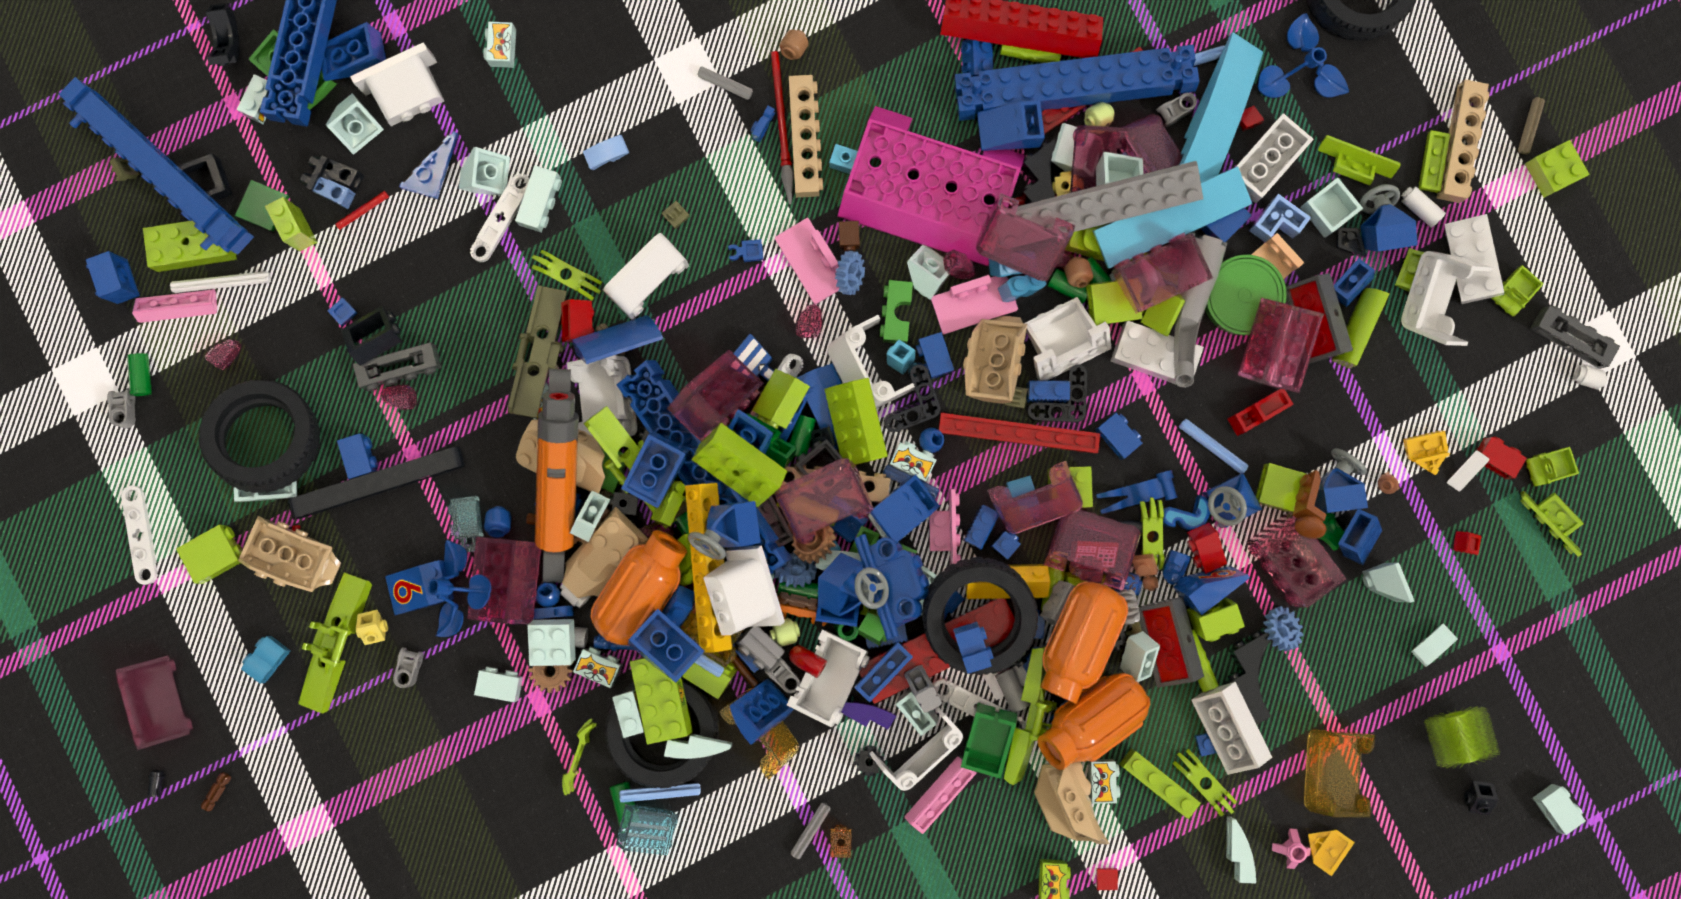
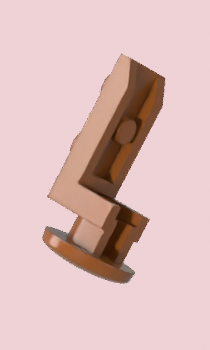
M1317 470L1305 474L1301 478L1293 516L1297 518L1295 521L1296 532L1310 539L1323 537L1327 530L1323 523L1326 513L1314 506L1321 481Z

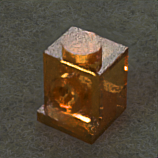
M840 825L835 826V829H831V857L851 858V829H847V826ZM844 839L845 844L840 846L837 844V841Z

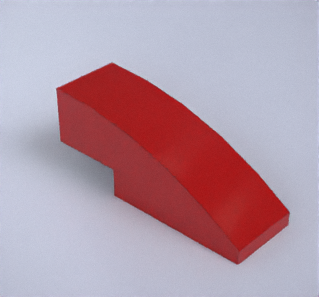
M1283 387L1234 414L1227 420L1236 435L1239 436L1294 404Z

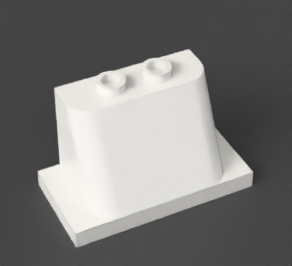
M424 42L350 76L353 83L366 96L372 93L390 126L401 121H409L414 115L426 113L431 110V107L444 102L429 69V66L437 63Z
M1078 297L1064 304L1057 305L1054 309L1041 313L1036 318L1024 323L1028 324L1026 333L1038 354L1033 357L1038 381H1047L1070 370L1074 365H1080L1111 349L1110 327L1106 322L1096 326Z
M762 545L734 547L725 550L727 561L704 577L721 635H732L747 627L781 626L785 620Z

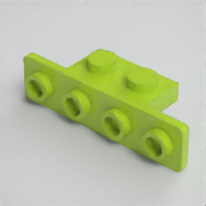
M1329 135L1325 136L1318 147V151L1336 157L1333 172L1367 185H1371L1375 173L1392 178L1400 168V163Z
M1522 491L1520 493L1522 504L1528 510L1532 508L1537 513L1535 517L1541 524L1546 523L1551 528L1549 532L1556 539L1561 538L1565 542L1563 546L1570 554L1575 553L1578 557L1581 556L1580 548L1568 535L1584 524L1583 521L1555 492L1537 505L1525 491Z

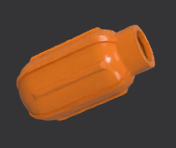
M655 530L645 544L636 545L625 554L591 609L592 623L597 632L606 641L617 645L629 646L628 640L657 609L662 612L681 580L679 565L687 554V550L680 541L665 532Z
M1085 581L1073 588L1043 653V667L1046 674L1040 688L1077 704L1082 690L1090 688L1097 683L1127 619L1128 604L1124 597L1115 590L1095 582Z
M1120 673L1103 676L1092 687L1082 691L1077 704L1068 701L1054 712L1051 728L1038 737V746L1045 759L1058 770H1064L1074 762H1094L1142 727L1151 705L1150 698L1132 675Z

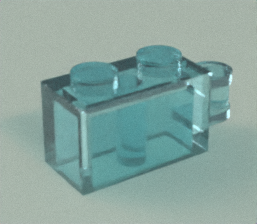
M470 496L450 499L448 512L452 516L453 524L450 525L451 535L454 536L455 540H461V546L465 548L467 553L478 551V537H483L479 497ZM472 538V544H467V539Z

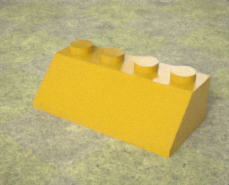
M1009 565L1010 568L1016 570L1025 580L1034 598H1048L1050 576L1047 565ZM973 582L965 585L966 599L1010 598L1002 588L989 582Z

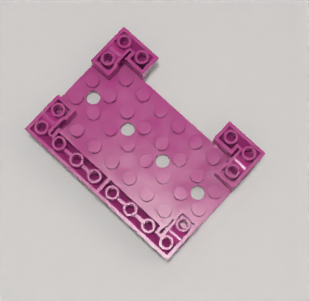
M875 106L868 120L845 187L838 217L848 221H859L860 225L988 266L989 256L992 255L999 236L993 213L1008 209L1025 155L1008 149L984 151V154L980 155L910 132L909 128L913 118ZM878 158L881 161V165L879 167H872L870 160ZM909 171H917L919 177L916 180H911L907 175ZM954 183L957 186V190L955 192H948L946 185ZM987 195L993 196L995 203L987 205L984 202V197Z

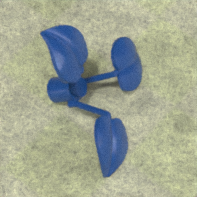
M1307 13L1298 17L1291 24L1287 32V40L1292 48H1301L1302 52H1309L1304 58V63L1285 75L1280 67L1268 66L1262 70L1258 80L1260 93L1266 97L1279 98L1290 89L1287 77L1305 66L1309 68L1317 67L1316 74L1319 76L1315 78L1314 86L1321 96L1331 98L1349 92L1348 85L1341 72L1332 65H1324L1323 62L1326 60L1327 54L1323 48H1315L1319 41V34Z
M448 540L445 543L444 555L447 576L431 579L428 584L430 595H435L438 599L447 602L440 612L439 627L436 634L438 637H450L456 634L463 624V612L458 610L459 606L457 603L446 596L452 594L453 591L469 592L467 597L469 606L472 609H481L488 602L491 593L489 579L479 574L471 577L469 588L453 586L449 579L458 577L459 572L465 569L467 552L463 546Z

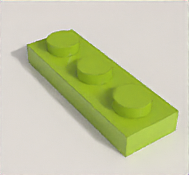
M1432 130L1428 132L1419 190L1435 193L1441 191L1450 134Z

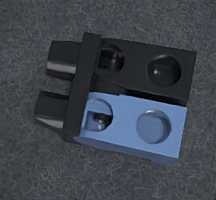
M311 156L308 165L315 170L312 175L302 174L300 182L313 193L343 208L349 209L356 195L350 189L357 192L364 175L356 169L321 156V158Z

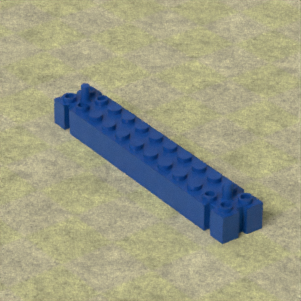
M337 0L285 1L265 90L269 92L268 98L263 97L260 113L267 119L283 123L287 119L292 124L308 127L311 111L307 106L308 103L313 104Z
M1194 45L1178 46L1175 52H1170V48L978 71V76L971 77V72L955 74V92L959 121L975 119L977 112L1020 101L1040 100L1041 111H1044L1046 109L1092 105L1098 102L1108 103L1172 95L1173 90L1179 89L1180 94L1196 92L1200 81L1198 69L1193 67L1196 60Z
M75 77L58 94L65 100L63 104L74 112L75 110L77 113L69 122L72 127L77 128L82 122H88L89 128L94 133L103 137L102 140L107 145L116 149L115 153L124 160L127 159L129 166L142 173L141 177L153 184L155 186L154 189L162 196H166L168 198L167 201L177 209L179 208L182 211L181 214L189 221H193L195 223L194 226L199 231L208 235L200 244V247L204 250L215 244L226 252L231 250L238 255L254 238L251 233L241 226L238 221L98 92Z
M656 360L644 361L634 370L636 375H627L616 384L625 398L631 397L633 400L630 406L649 434L655 431L690 450L677 474L685 486L718 483L719 505L748 502L747 499L691 460L699 444L708 435L671 381L663 380L661 376L665 373ZM756 507L761 543L742 547L762 545L768 568L772 575L773 571L783 567L792 560V557L784 546L778 547L775 541L779 538Z

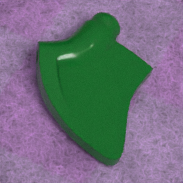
M1326 513L1323 523L1327 530L1320 539L1325 541L1335 551L1338 549V543L1345 531L1340 527L1333 513Z

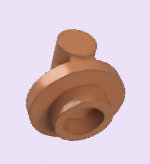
M1389 471L1382 474L1378 480L1379 489L1386 494H1392L1400 489L1398 480Z

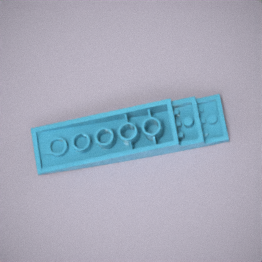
M1234 32L1230 34L1184 136L1187 140L1181 151L1183 158L1179 165L1197 161L1201 182L1218 175L1244 112L1263 51Z
M1234 167L1202 181L1203 200L1111 222L1093 230L1107 268L1114 267L1251 205L1252 201L1239 167Z

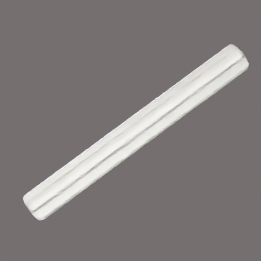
M263 271L173 281L170 283L172 292L180 293L271 282V275L269 272Z

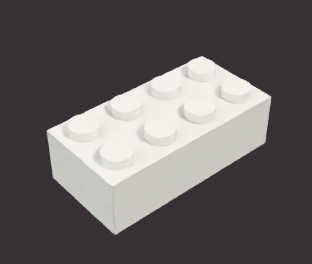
M1284 113L1237 165L1250 199L1255 204L1263 198L1314 140Z
M1487 214L1444 224L1451 255L1467 258L1493 267L1492 272L1474 270L1469 278L1456 279L1461 304L1504 295Z
M1126 321L1122 326L1110 362L1175 384L1174 337L1171 335L1167 337L1148 327ZM1199 345L1195 346L1194 375L1204 348Z
M1236 682L1202 692L1192 699V703L1228 775L1259 768L1272 758Z

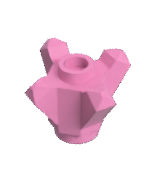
M1289 829V839L1283 844L1273 843L1272 851L1284 854L1287 857V868L1295 869L1298 863H1301L1307 856H1310L1311 848L1302 845L1297 829Z

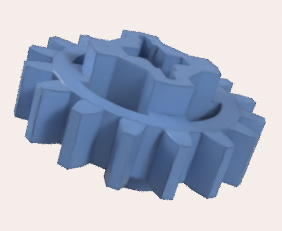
M845 251V255H841V261H838L839 268L836 269L835 279L838 280L836 287H839L838 291L842 292V294L855 295L856 291H859V286L862 285L861 279L865 275V267H862L864 260L861 259L862 255L858 254V252Z
M792 551V553H789L792 560L785 564L783 569L781 567L773 571L774 578H779V583L786 582V587L793 584V587L796 588L799 584L801 587H804L805 582L811 584V580L815 579L817 568L814 560L811 564L806 561L803 562Z
M1282 606L1269 610V614L1265 615L1267 621L1263 622V624L1267 626L1264 632L1269 633L1267 639L1273 640L1272 646L1278 645V650H1284L1285 652L1298 648V644L1302 643L1299 637L1303 636V633L1300 632V629L1303 627L1298 625L1300 619L1294 618L1295 612L1289 613V608L1283 609Z

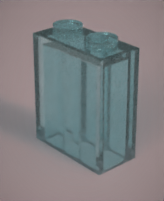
M625 804L616 845L624 851L668 856L669 849L673 844L672 837L674 829L677 827L678 815L668 809Z

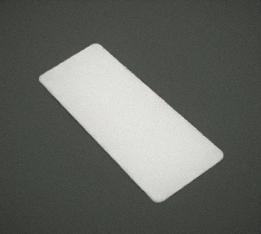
M1475 451L1447 481V484L1461 491L1490 459L1479 451Z

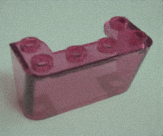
M1000 193L982 224L976 244L977 252L986 258L1037 280H1049L1074 233L1075 225L1056 218L1053 230L1045 228L1016 215L1019 201ZM1002 202L1010 203L1012 208L1005 207ZM1059 226L1065 227L1067 229V232H1062L1059 229Z
M1185 232L1168 240L1170 244L1165 247L1159 244L1151 248V253L1145 256L1142 252L1132 257L1133 261H1130L1128 258L1113 266L1115 270L1111 272L1136 314L1213 278L1193 233L1187 236Z
M1073 506L1064 507L1061 510L1044 565L1064 571L1067 560L1107 573L1103 584L1123 591L1141 533L1135 526L1120 523L1114 519H1108ZM1051 559H1057L1061 563H1055ZM1111 578L1118 579L1121 582H1114Z

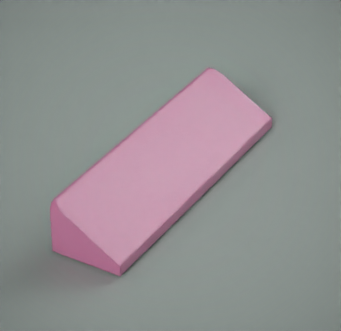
M213 289L136 298L132 314L139 323L216 314V291Z
M956 757L905 815V819L920 833L923 834L976 775L975 771L961 768L962 759L960 757Z

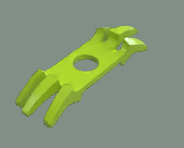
M541 250L540 253L551 259L552 262L536 255L532 256L534 260L548 268L545 270L533 265L532 269L574 289L590 300H593L594 297L581 289V286L600 294L601 291L585 281V278L601 285L602 281L580 271L544 250ZM563 269H570L572 272V276L568 280H564L560 276Z
M1151 497L1149 518L1145 502L1140 501L1142 555L1153 554L1156 564L1158 562L1157 555H1159L1158 569L1161 570L1164 566V511L1162 500H1158L1157 517L1155 501ZM1151 531L1158 533V539L1155 542H1149L1147 539V535Z
M593 719L588 720L577 733L579 744L569 773L563 774L562 778L564 795L570 794L571 791L574 792V778L579 773L577 767L584 746L590 742L589 733L597 725V723L590 724Z
M1189 749L1186 750V753L1196 763L1195 766L1179 752L1177 754L1190 771L1187 772L1176 761L1172 764L1198 789L1220 816H1223L1224 813L1215 803L1216 800L1232 814L1234 812L1221 795L1224 794L1233 804H1236L1237 801L1213 777ZM1204 777H1208L1211 780V786L1208 789H1203L1200 786V781Z

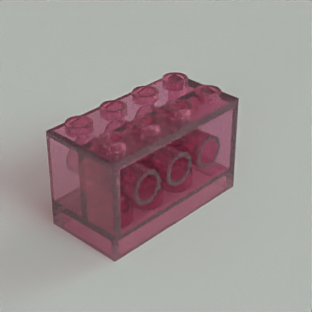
M1261 297L1238 376L1267 386L1300 393L1324 314Z
M728 350L689 382L667 409L702 442L720 423L728 426L730 419L734 418L738 409L742 412L745 411L751 404L750 399L753 401L761 393L759 389L764 383Z
M1287 513L1247 541V544L1250 546L1248 550L1254 557L1259 558L1262 562L1260 564L1261 568L1267 574L1270 573L1274 579L1272 580L1273 584L1279 590L1282 589L1286 595L1285 599L1290 606L1308 608L1346 580V578L1317 539L1306 538L1296 532L1295 521L1297 518L1293 516V513Z
M476 537L472 577L477 574L486 576L491 583V593L488 602L483 608L472 609L469 606L467 619L504 624H529L533 621L541 549L536 546L535 542Z

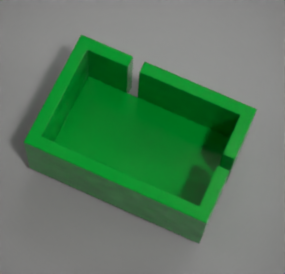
M978 702L963 752L961 768L1001 779L1017 724V713L999 709V712H996V707Z

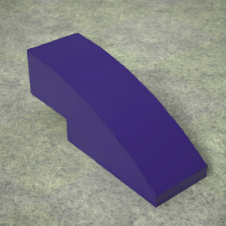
M846 701L841 713L867 727L871 720L889 730L896 717L895 713L885 708L858 701Z

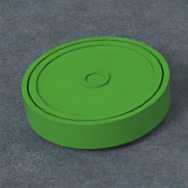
M1239 255L1229 258L1221 264L1218 278L1211 291L1205 311L1213 324L1224 332L1240 336L1260 333L1271 327L1284 310L1287 295L1284 279L1279 270L1262 257Z

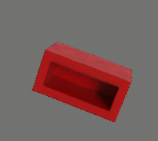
M569 299L561 302L562 342L573 343L572 339L594 333L592 326L594 315L592 301Z
M1498 437L1484 438L1476 450L1490 459L1484 467L1506 480L1515 479L1527 458L1521 455L1522 452L1520 450L1504 445V441Z
M1210 523L1187 532L1189 538L1187 544L1194 554L1192 560L1196 568H1200L1206 574L1227 564L1218 531Z

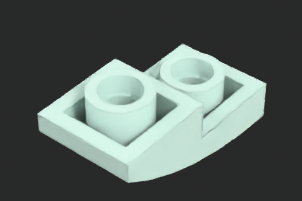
M1441 624L1411 652L1427 667L1458 638L1444 624Z

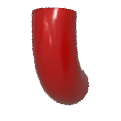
M796 645L790 650L789 658L795 666L815 678L821 675L827 664L826 659L801 645Z

